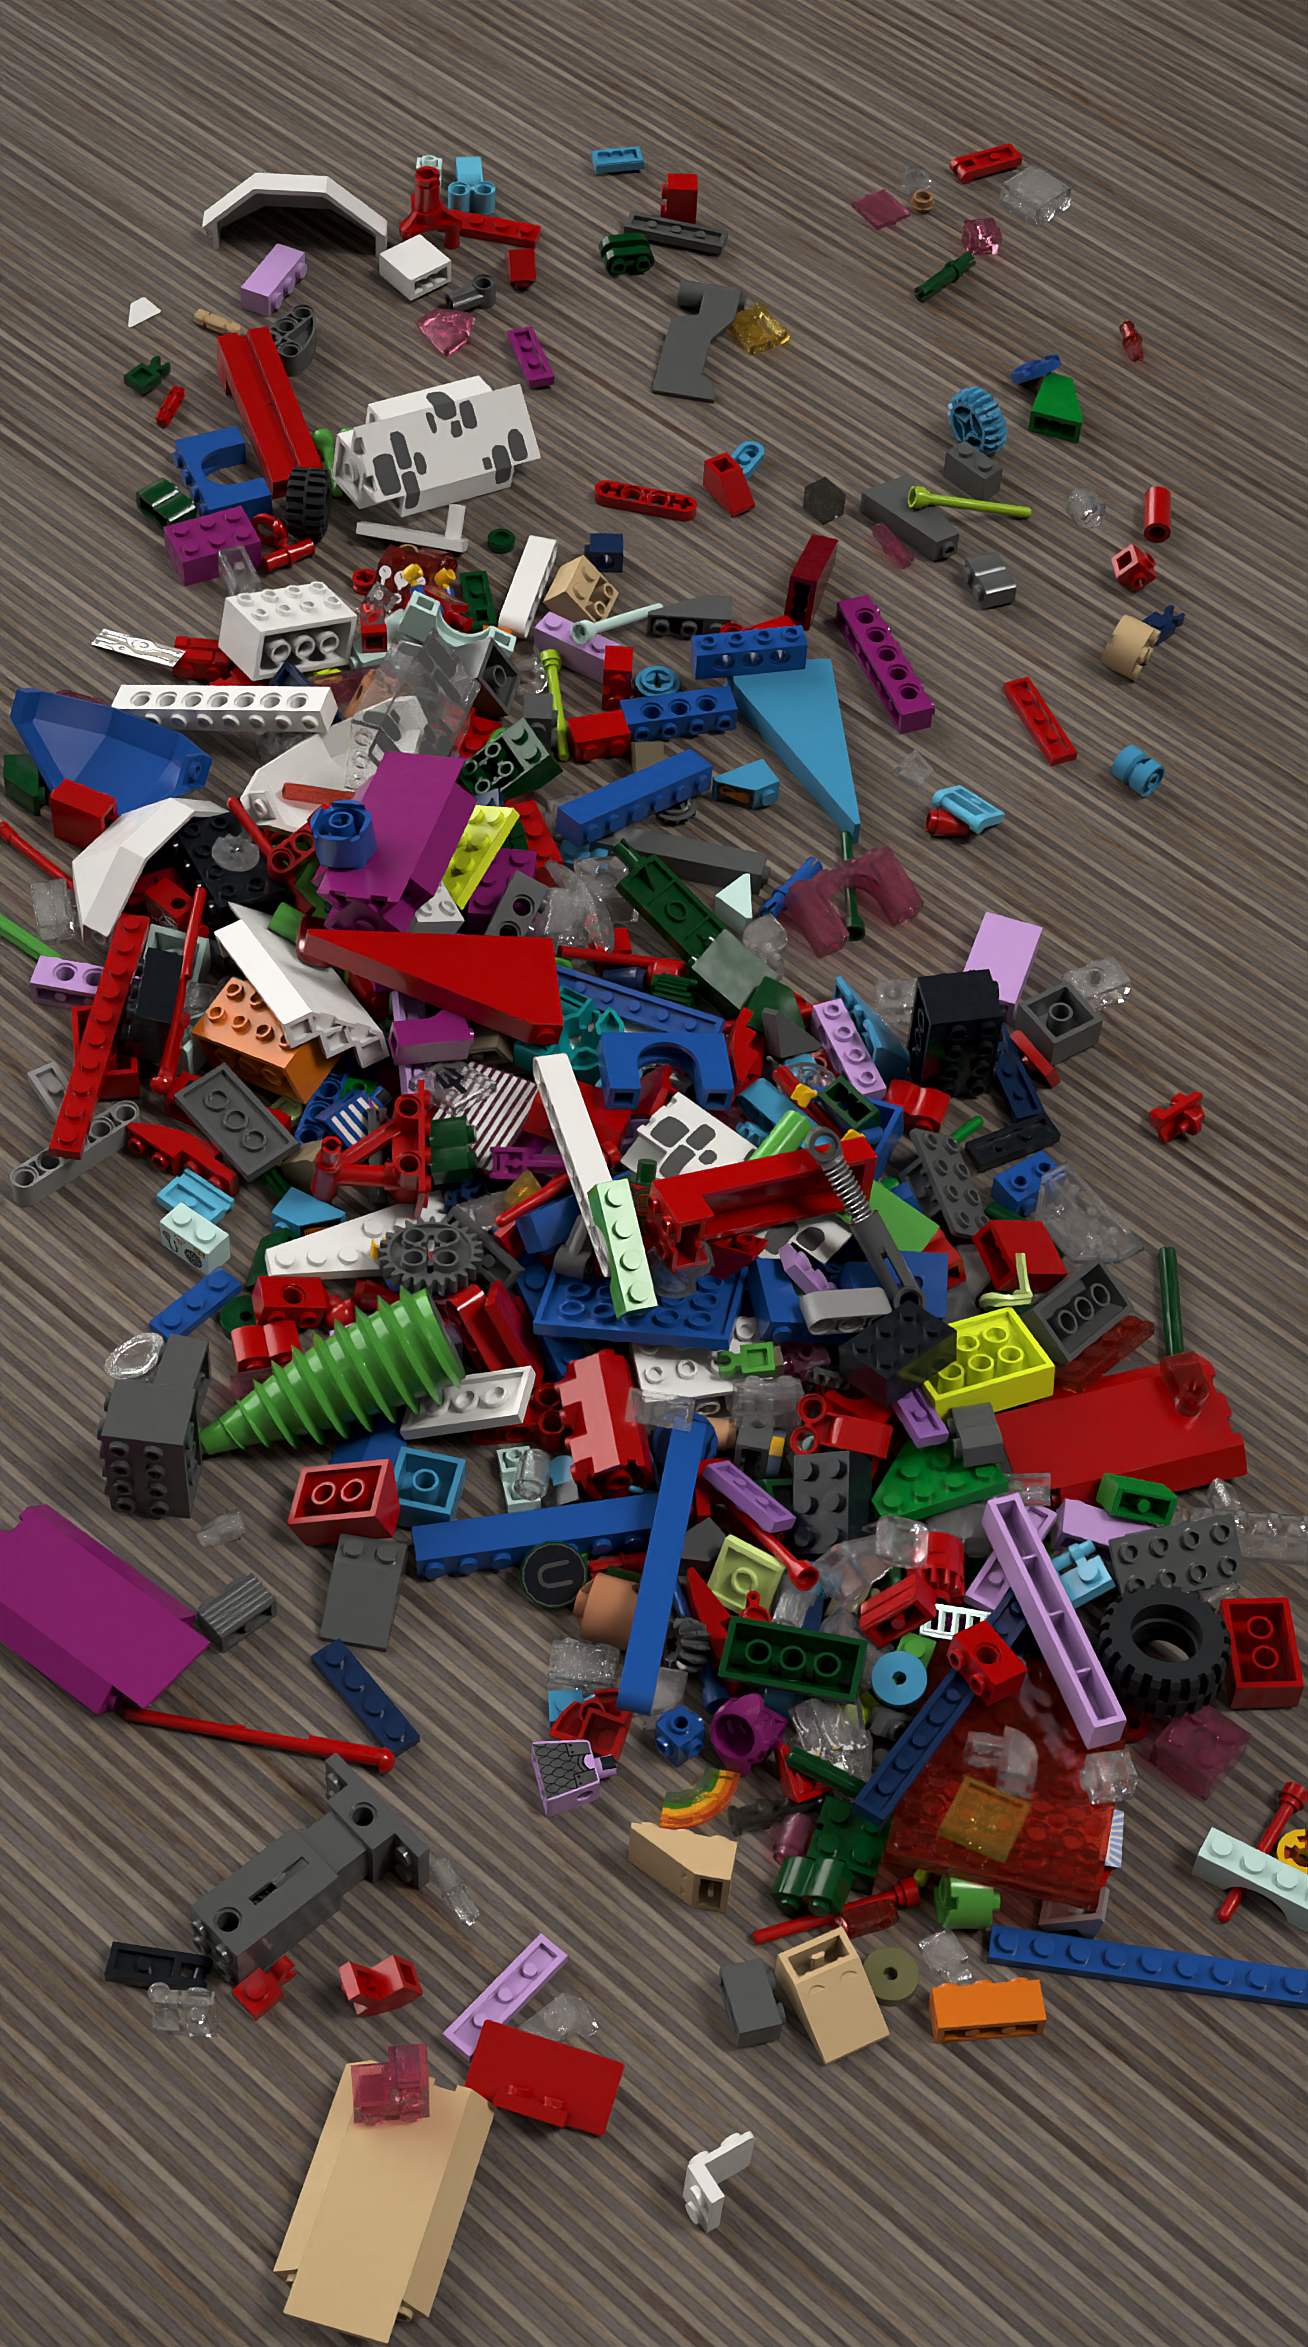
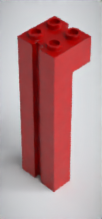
M268 326L247 330L246 335L239 336L237 332L217 336V374L226 395L231 393L233 395L264 479L272 494V500L286 497L289 475L294 466L324 468Z
M864 1136L840 1141L843 1149L842 1155H844V1160H847L845 1165H849L848 1170H852L851 1175H855L854 1180L858 1181L856 1185H860L859 1190L863 1191L862 1195H865V1200L869 1201L878 1156ZM831 1143L815 1146L817 1152H825L829 1149ZM805 1148L653 1180L650 1195L647 1196L648 1211L647 1218L643 1222L645 1236L651 1239L655 1245L660 1260H664L670 1271L675 1272L707 1265L708 1259L702 1251L701 1241L845 1210L846 1206H842L843 1201H839L841 1197L836 1196L838 1192L833 1191L835 1186H831L833 1182L828 1181L829 1176H825L827 1171H822L823 1168L817 1165L814 1158Z

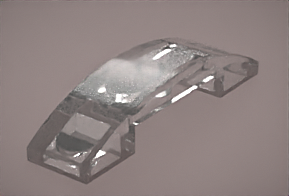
M548 860L544 865L555 882L571 895L576 892L590 913L582 921V924L592 940L608 953H611L614 950V929L609 911L603 899L591 885L569 868Z

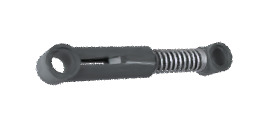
M818 1126L811 1129L805 1137L806 1150L814 1158L817 1165L823 1168L822 1171H827L825 1176L830 1177L828 1181L833 1182L831 1183V1186H835L833 1191L838 1192L836 1196H840L839 1201H843L842 1206H846L845 1211L849 1212L847 1216L852 1217L849 1227L884 1289L893 1309H896L900 1306L901 1296L904 1293L912 1292L915 1295L914 1303L924 1309L926 1299L923 1292L915 1281L878 1210H870L869 1201L865 1200L866 1196L862 1195V1190H859L860 1185H856L858 1181L854 1180L855 1175H851L852 1170H848L849 1165H845L847 1160H844V1155H842L843 1149L839 1137L827 1127ZM820 1136H829L831 1140V1145L825 1152H817L815 1149V1142ZM888 1258L901 1283H895L883 1259Z

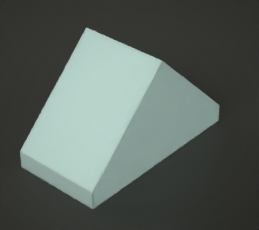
M743 874L715 896L714 915L744 938H750L751 934L750 874Z

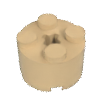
M1125 614L1115 628L1111 642L1107 643L1100 663L1136 681L1142 670L1140 664L1143 662L1147 664L1154 651L1150 645H1155L1161 631Z

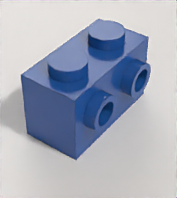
M1041 1150L995 1176L990 1196L996 1203L1015 1214L1028 1216L1040 1205L1047 1201L1052 1202L1062 1194L1066 1174Z

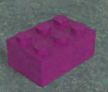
M242 506L164 527L166 553L184 586L261 566V540Z
M499 849L470 897L467 935L483 934L516 870L536 879L537 851ZM522 903L513 904V910L517 915L525 916L527 914V909ZM508 929L500 930V936H513L512 932Z

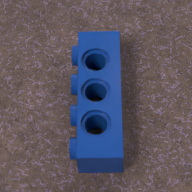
M802 625L692 636L690 662L695 680L801 670L806 667L808 644Z
M730 685L620 700L619 710L622 709L631 733L630 742L654 741L734 730L737 725L738 708Z

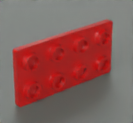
M487 2019L483 2023L464 2087L471 2088L485 2099L492 2100V2105L562 2128L571 2126L602 2136L606 2132L625 2064Z

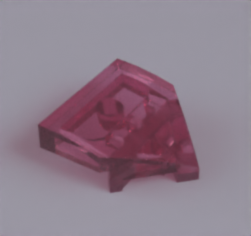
M436 308L422 316L415 323L421 332L447 357L462 344H471L470 332L476 317L468 312Z

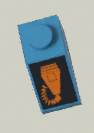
M760 759L713 777L711 797L716 802L755 810L778 801L780 780L767 763Z
M291 1187L271 1212L272 1232L287 1227L298 1237H303L346 1222V1214L317 1198Z

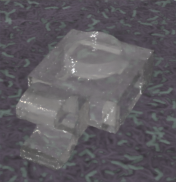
M945 1929L919 1941L918 1950L935 1977L945 1973L950 1983H955L958 1986L969 1985L968 1980H971L972 1976L964 1965L967 1963L968 1955L951 1929Z

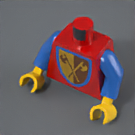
M411 564L404 569L403 577L411 584V588H409L410 592L402 607L403 610H405L415 590L440 602L441 615L451 628L456 631L460 629L463 632L470 630L473 618L466 614L469 606L456 598L453 588L449 586L456 579L452 569L446 571L445 568H442L436 573L434 581L439 587L422 585L417 582V579L423 576V571L418 564Z

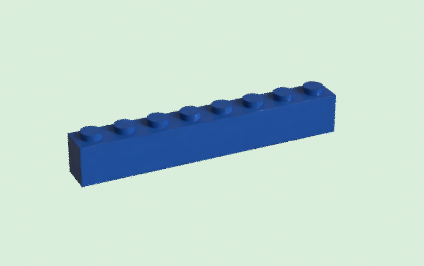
M659 1492L413 1526L411 1530L418 1579L426 1577L436 1579L447 1574H471L477 1570L490 1568L505 1569L511 1565L522 1564L525 1556L535 1545L546 1540L566 1542L572 1545L580 1554L592 1551V1554L605 1555L611 1551L639 1550L649 1544Z

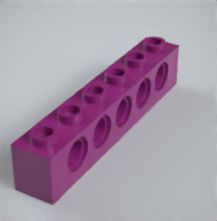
M868 594L838 601L835 622L899 735L931 727L932 715L935 714L933 700L925 694L921 680L917 679L914 675L910 661L906 660L903 656L901 646L892 637L888 623H884L881 618L878 606L873 604Z

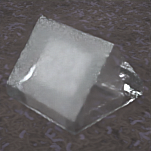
M1214 1479L1205 1493V1497L1214 1515L1218 1516L1227 1513L1233 1514V1517L1243 1515L1245 1509L1234 1487L1221 1479Z

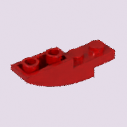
M133 1122L126 1126L128 1145L131 1150L138 1155L142 1154L150 1159L158 1169L166 1170L176 1176L183 1169L189 1168L231 1198H234L239 1193L238 1173L223 1164V1154L213 1144L195 1135L166 1126Z

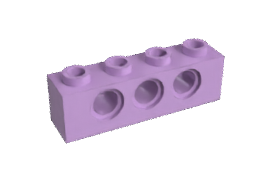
M40 955L30 980L32 1002L68 1009L74 1006L92 1005L104 967Z
M841 998L813 1005L810 1030L814 1038L822 1044L820 1050L826 1049L834 1073L839 1072L862 1095L884 1101L887 1088Z

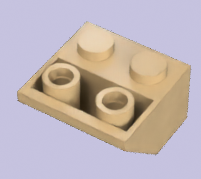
M582 555L560 567L543 603L552 613L573 623L582 620H589L595 623L607 619L619 593L595 566Z

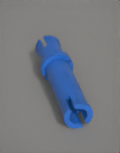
M809 857L782 887H777L773 891L772 897L759 908L761 918L764 919L770 913L766 921L773 922L784 909L790 908L794 898L823 870L821 862L818 860L811 866L816 858Z

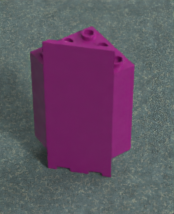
M385 751L375 774L358 787L352 799L364 804L365 809L371 813L377 841L375 853L367 860L366 866L359 870L323 867L320 865L311 882L318 887L316 893L332 905L323 926L329 930L407 932L416 910L434 897L478 802L477 799L455 783L466 759Z

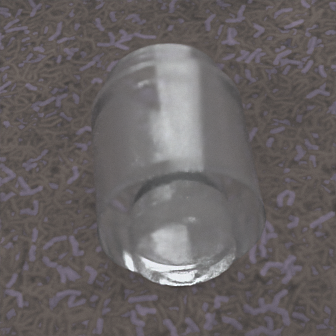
M529 1449L519 1458L514 1490L521 1498L534 1501L546 1495L551 1470V1462L547 1453L538 1449Z

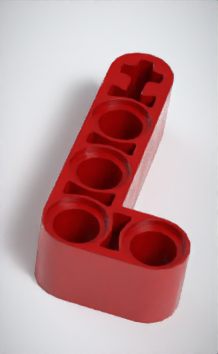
M468 1284L466 1288L458 1286L457 1293L450 1291L434 1301L445 1325L456 1327L479 1373L517 1368L484 1310L486 1296L476 1284Z

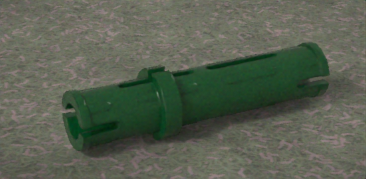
M967 251L956 260L947 262L941 271L914 289V293H917L915 297L919 301L925 302L951 281L960 279L965 271L976 264V261H972L975 259L973 254Z

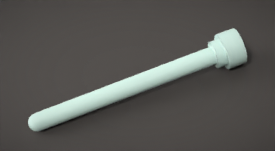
M656 603L595 623L589 620L576 622L571 627L572 638L578 644L591 642L597 633L648 618V611L662 608L663 605Z

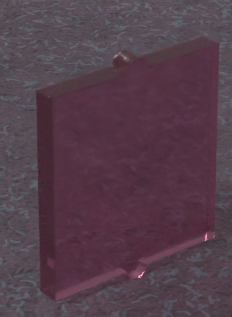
M885 189L871 195L866 194L864 198L851 204V207L876 230L891 224L896 225V222L910 217V212Z

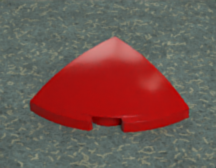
M619 1688L596 1690L593 1693L594 1697L582 1703L577 1701L571 1703L556 1719L548 1735L560 1741L587 1740L590 1742L592 1753L599 1756L613 1755L615 1761L618 1762L633 1713L615 1709Z

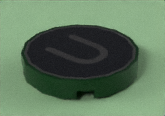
M546 1540L535 1545L523 1559L520 1566V1581L526 1595L534 1603L546 1608H562L572 1604L576 1600L579 1590L586 1585L587 1566L583 1556L572 1545L561 1540Z

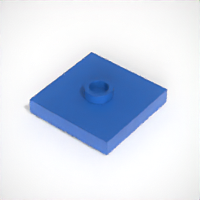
M899 1250L925 1296L926 1305L924 1310L938 1319H945L948 1254ZM888 1258L883 1259L895 1283H901ZM904 1293L900 1298V1305L908 1300L914 1302V1293Z

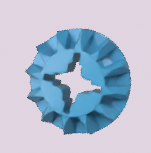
M663 666L647 667L637 674L635 680V688L638 689L639 696L648 697L677 693L680 687L678 675L673 670ZM655 680H658L661 688H656L654 685Z
M746 1121L745 1124L738 1122L735 1127L737 1134L757 1147L761 1145L769 1134L768 1131L749 1121Z

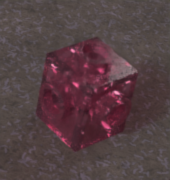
M784 1342L781 1348L785 1364L783 1375H785L788 1384L799 1382L801 1385L809 1384L810 1382L804 1378L806 1369L813 1371L814 1366L828 1369L831 1365V1360L824 1343Z

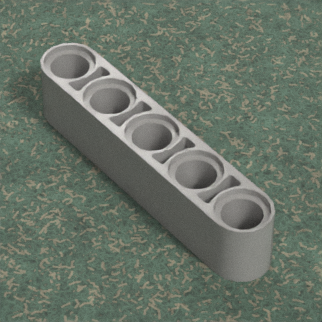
M121 1101L94 1117L81 1160L50 1156L49 1147L16 1167L10 1175L15 1203L24 1207L37 1204L128 1145L126 1126L130 1122L140 1123L137 1104L131 1101Z

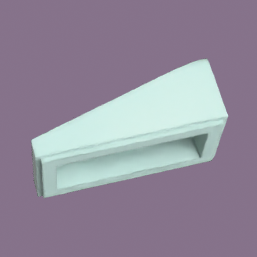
M936 1603V1616H938L937 1630L931 1629V1621L920 1626L919 1635L937 1641V1643L950 1644L953 1635L958 1633L959 1618L966 1619V1629L973 1626V1620H980V1622L985 1619L988 1620L991 1612ZM946 1617L952 1618L951 1633L944 1632Z

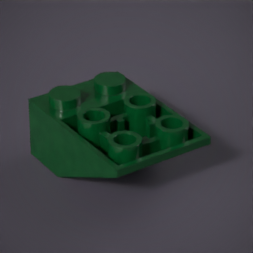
M523 717L467 759L458 776L472 796L499 788L503 794L504 801L541 789L562 773L563 770L536 731Z

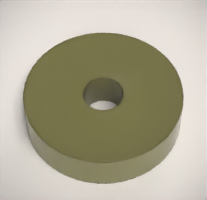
M883 1947L873 1951L865 1959L863 1968L878 2004L888 2007L899 2006L908 2002L914 1996L919 1982V1969L915 1960L907 1952L899 1948ZM891 1973L896 1979L888 1980L884 1975Z

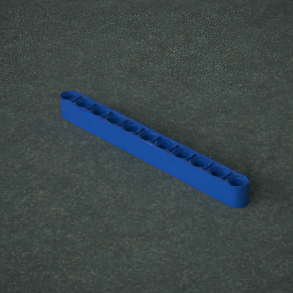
M674 1417L615 1706L617 1710L650 1716L706 1432V1423Z

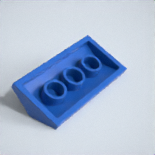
M404 1404L397 1407L396 1424H393L382 1413L374 1415L373 1432H369L359 1421L350 1423V1438L347 1440L342 1435L340 1436L329 1465L390 1459L394 1469L401 1446L407 1447L409 1441L404 1440L399 1432L407 1406Z

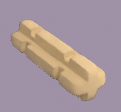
M198 309L197 313L194 314V322L200 326L205 327L206 325V328L223 335L235 332L239 336L242 334V326L238 323H230V320L213 313L209 315V312L203 309Z

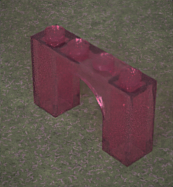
M889 845L879 850L878 848L870 849L863 857L853 860V858L847 859L837 868L830 871L828 869L821 870L812 879L805 882L803 879L794 882L788 888V893L784 899L786 907L818 959L843 949L850 936L832 905L831 895L834 892L843 888H857L869 893L878 902L892 926L916 917L924 904V901Z

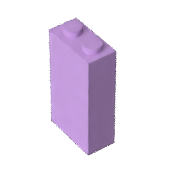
M986 912L963 972L969 970H990L993 981H997L999 985V1002L1006 1007V1022L1012 1023L1039 949L1043 927Z

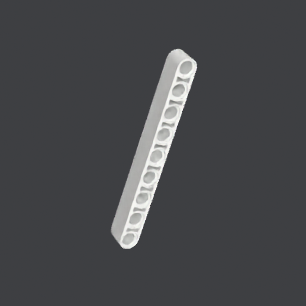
M561 1053L534 1057L533 1074L600 1268L605 1277H611V1264L607 1244L600 1228L594 1224L587 1192L594 1185L612 1181L567 1054Z

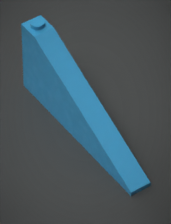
M806 659V667L801 670L725 677V686L730 685L738 710L842 832L848 831L851 834L852 844L858 843L861 823L831 659Z

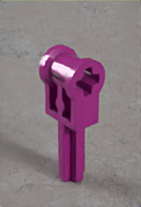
M490 1147V1152L493 1153V1165L489 1179L536 1180V1173H567L561 1155L536 1154V1148Z

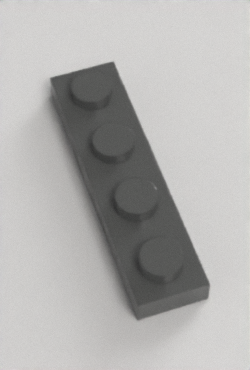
M634 211L630 212L624 226V234L643 233L648 240L719 255L722 254L728 239V231Z

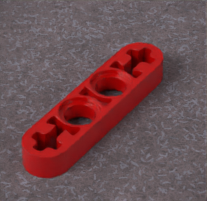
M610 480L596 483L594 489L595 502L604 507L682 522L691 521L696 516L697 502L688 495ZM635 496L639 499L631 501L627 500L626 497ZM661 501L665 504L657 506L652 504V502Z

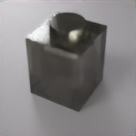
M824 477L805 487L803 508L822 525H825L844 515L846 494L828 478Z

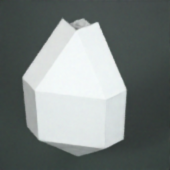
M255 173L204 211L202 228H205L206 232H208V238H213V249H219L222 227L264 206L331 209L376 238V257H379L380 253L387 250V220L328 176Z
M396 698L367 710L385 713L391 718L400 730L401 739L397 742H394L381 726L363 721L365 712L330 726L328 732L314 733L256 770L240 798L244 809L258 827L290 836L307 823L308 817L324 803L332 807L331 802L352 800L358 787L375 774L384 756L383 751L377 745V738L380 733H384L398 752L417 753L425 721L414 698ZM392 709L400 716L399 723H396L391 717Z
M168 798L124 813L72 861L73 887L83 944L92 938L98 944L110 948L118 919L147 860L186 823L230 811L211 801Z

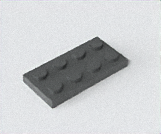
M225 1062L174 1094L176 1104L248 1183L299 1150V1142Z

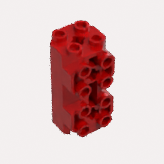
M602 1349L591 1356L568 1362L566 1374L561 1381L555 1382L554 1387L558 1398L562 1401L563 1409L559 1411L562 1423L566 1429L571 1427L573 1430L572 1436L565 1438V1445L574 1465L570 1466L574 1482L576 1484L582 1483L589 1499L602 1500V1495H609L611 1499L639 1495L630 1492L628 1487L633 1485L648 1489L647 1481L649 1480L652 1483L655 1475L633 1367L623 1355H616L613 1349Z

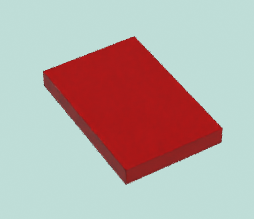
M499 1279L489 1286L484 1310L517 1368L532 1366L536 1373L532 1388L534 1389L542 1384L546 1360L502 1281Z

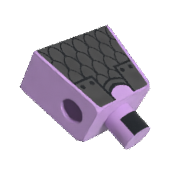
M587 1740L540 1741L532 1743V1763L546 1818L598 1799L600 1792L599 1779L617 1775L614 1756L607 1755L594 1758L590 1742Z

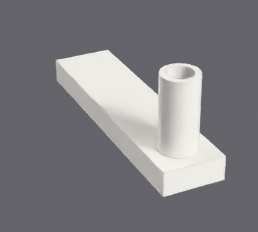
M449 504L445 535L367 521L357 523L356 534L464 552L467 550L469 540L461 538L466 506Z

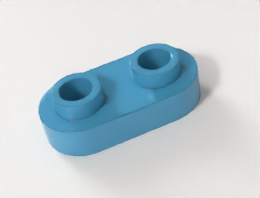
M755 441L741 443L731 455L742 467L746 481L764 460V447Z

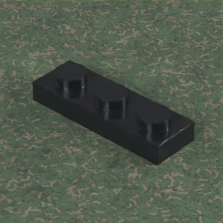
M1046 1112L968 1141L965 1143L964 1150L978 1171L982 1172L1057 1143L1060 1140L1061 1134Z

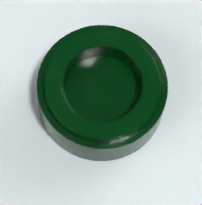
M499 528L489 533L488 548L493 553L507 554L514 549L515 536L511 531Z

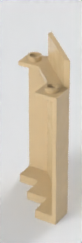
M368 2060L349 2063L345 2066L273 2272L285 2279V2284L291 2288L283 2313L288 2317L378 2344H388L395 2320L410 2322L412 2319L426 2318L430 2315L496 2111V2106L492 2105L491 2102L471 2088L457 2085L456 2091L435 2086V2078L407 2071L405 2077L384 2071L385 2064Z

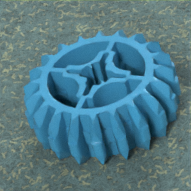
M977 386L959 391V393L951 398V403L948 404L950 411L947 415L951 420L949 425L952 426V433L957 437L956 442L961 443L965 440L984 455L990 457L1004 447V442L1007 441L1006 433H1008V429L1005 427L1007 420L1002 415L1004 411L1000 410L998 407L999 402H995L993 395H988L986 389H981Z

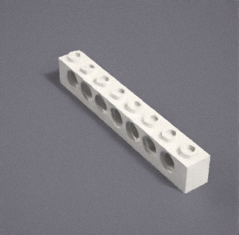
M121 685L111 706L171 730L328 732L338 710L330 687Z

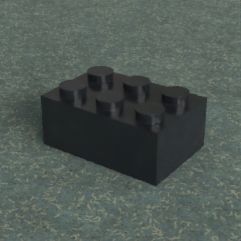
M148 947L145 959H138L135 976H138L139 979H132L129 996L134 1000H128L124 1015L129 1024H123L120 1041L125 1042L123 1055L156 1063L160 1062L172 1024L184 960L183 955Z
M908 1300L839 1347L840 1377L888 1408L957 1360V1330L911 1300Z
M850 1450L794 1455L793 1515L796 1517V1520L792 1527L793 1556L805 1559L824 1557L826 1560L870 1557L872 1456Z

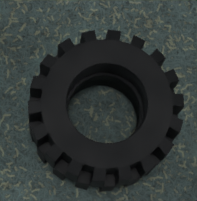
M294 466L289 475L286 493L285 519L288 533L290 536L323 538L327 532L331 506V478L327 469Z

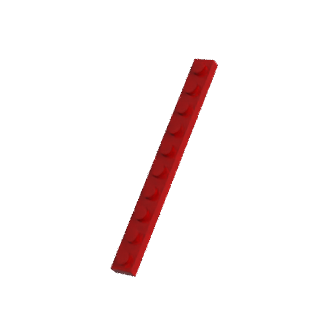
M121 913L118 919L49 1145L50 1156L81 1160L129 1000L131 982L135 978L137 962L142 956L149 933L150 917Z

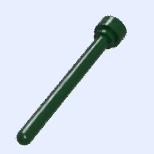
M843 831L840 835L846 917L841 923L842 937L847 941H859L865 936V923L858 916L852 836L848 831Z

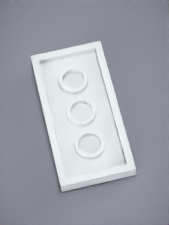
M532 1366L466 1375V1379L461 1380L460 1389L454 1385L442 1389V1405L437 1404L429 1395L420 1398L419 1415L407 1407L399 1432L404 1440L521 1424L525 1417L536 1373Z

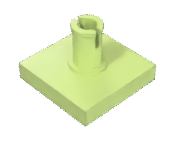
M730 1534L724 1540L707 1586L724 1607L738 1614L745 1609L748 1592L756 1591L760 1594L759 1606L765 1608L770 1613L788 1569L777 1558Z

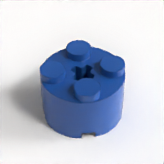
M337 800L331 802L332 807L324 811L323 806L317 809L311 817L310 827L320 865L323 867L351 868L353 870L364 868L367 860L371 858L377 848L370 811L368 812L365 809L364 804L355 800Z

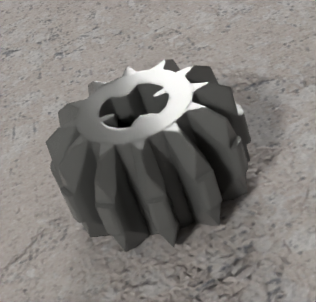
M690 1617L676 1618L674 1621L668 1622L661 1660H664V1669L670 1670L678 1676L694 1675L696 1672L703 1671L704 1663L709 1662L708 1652L712 1649L709 1646L711 1634L707 1633L706 1624Z

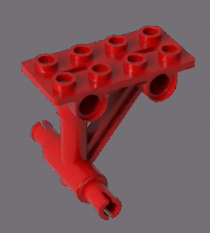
M424 1080L417 1081L415 1094H403L397 1098L391 1120L342 1153L340 1152L342 1143L336 1136H327L322 1140L321 1149L315 1156V1175L310 1187L314 1198L332 1206V1199L337 1196L339 1186L383 1187L384 1191H390V1196L396 1202L413 1204V1219L421 1216L422 1208L427 1209L428 1194L431 1193V1175H428V1166H430L431 1147H427L431 1128L430 1119H427V1110L430 1108V1091H424ZM392 1142V1162H384V1165L360 1164Z

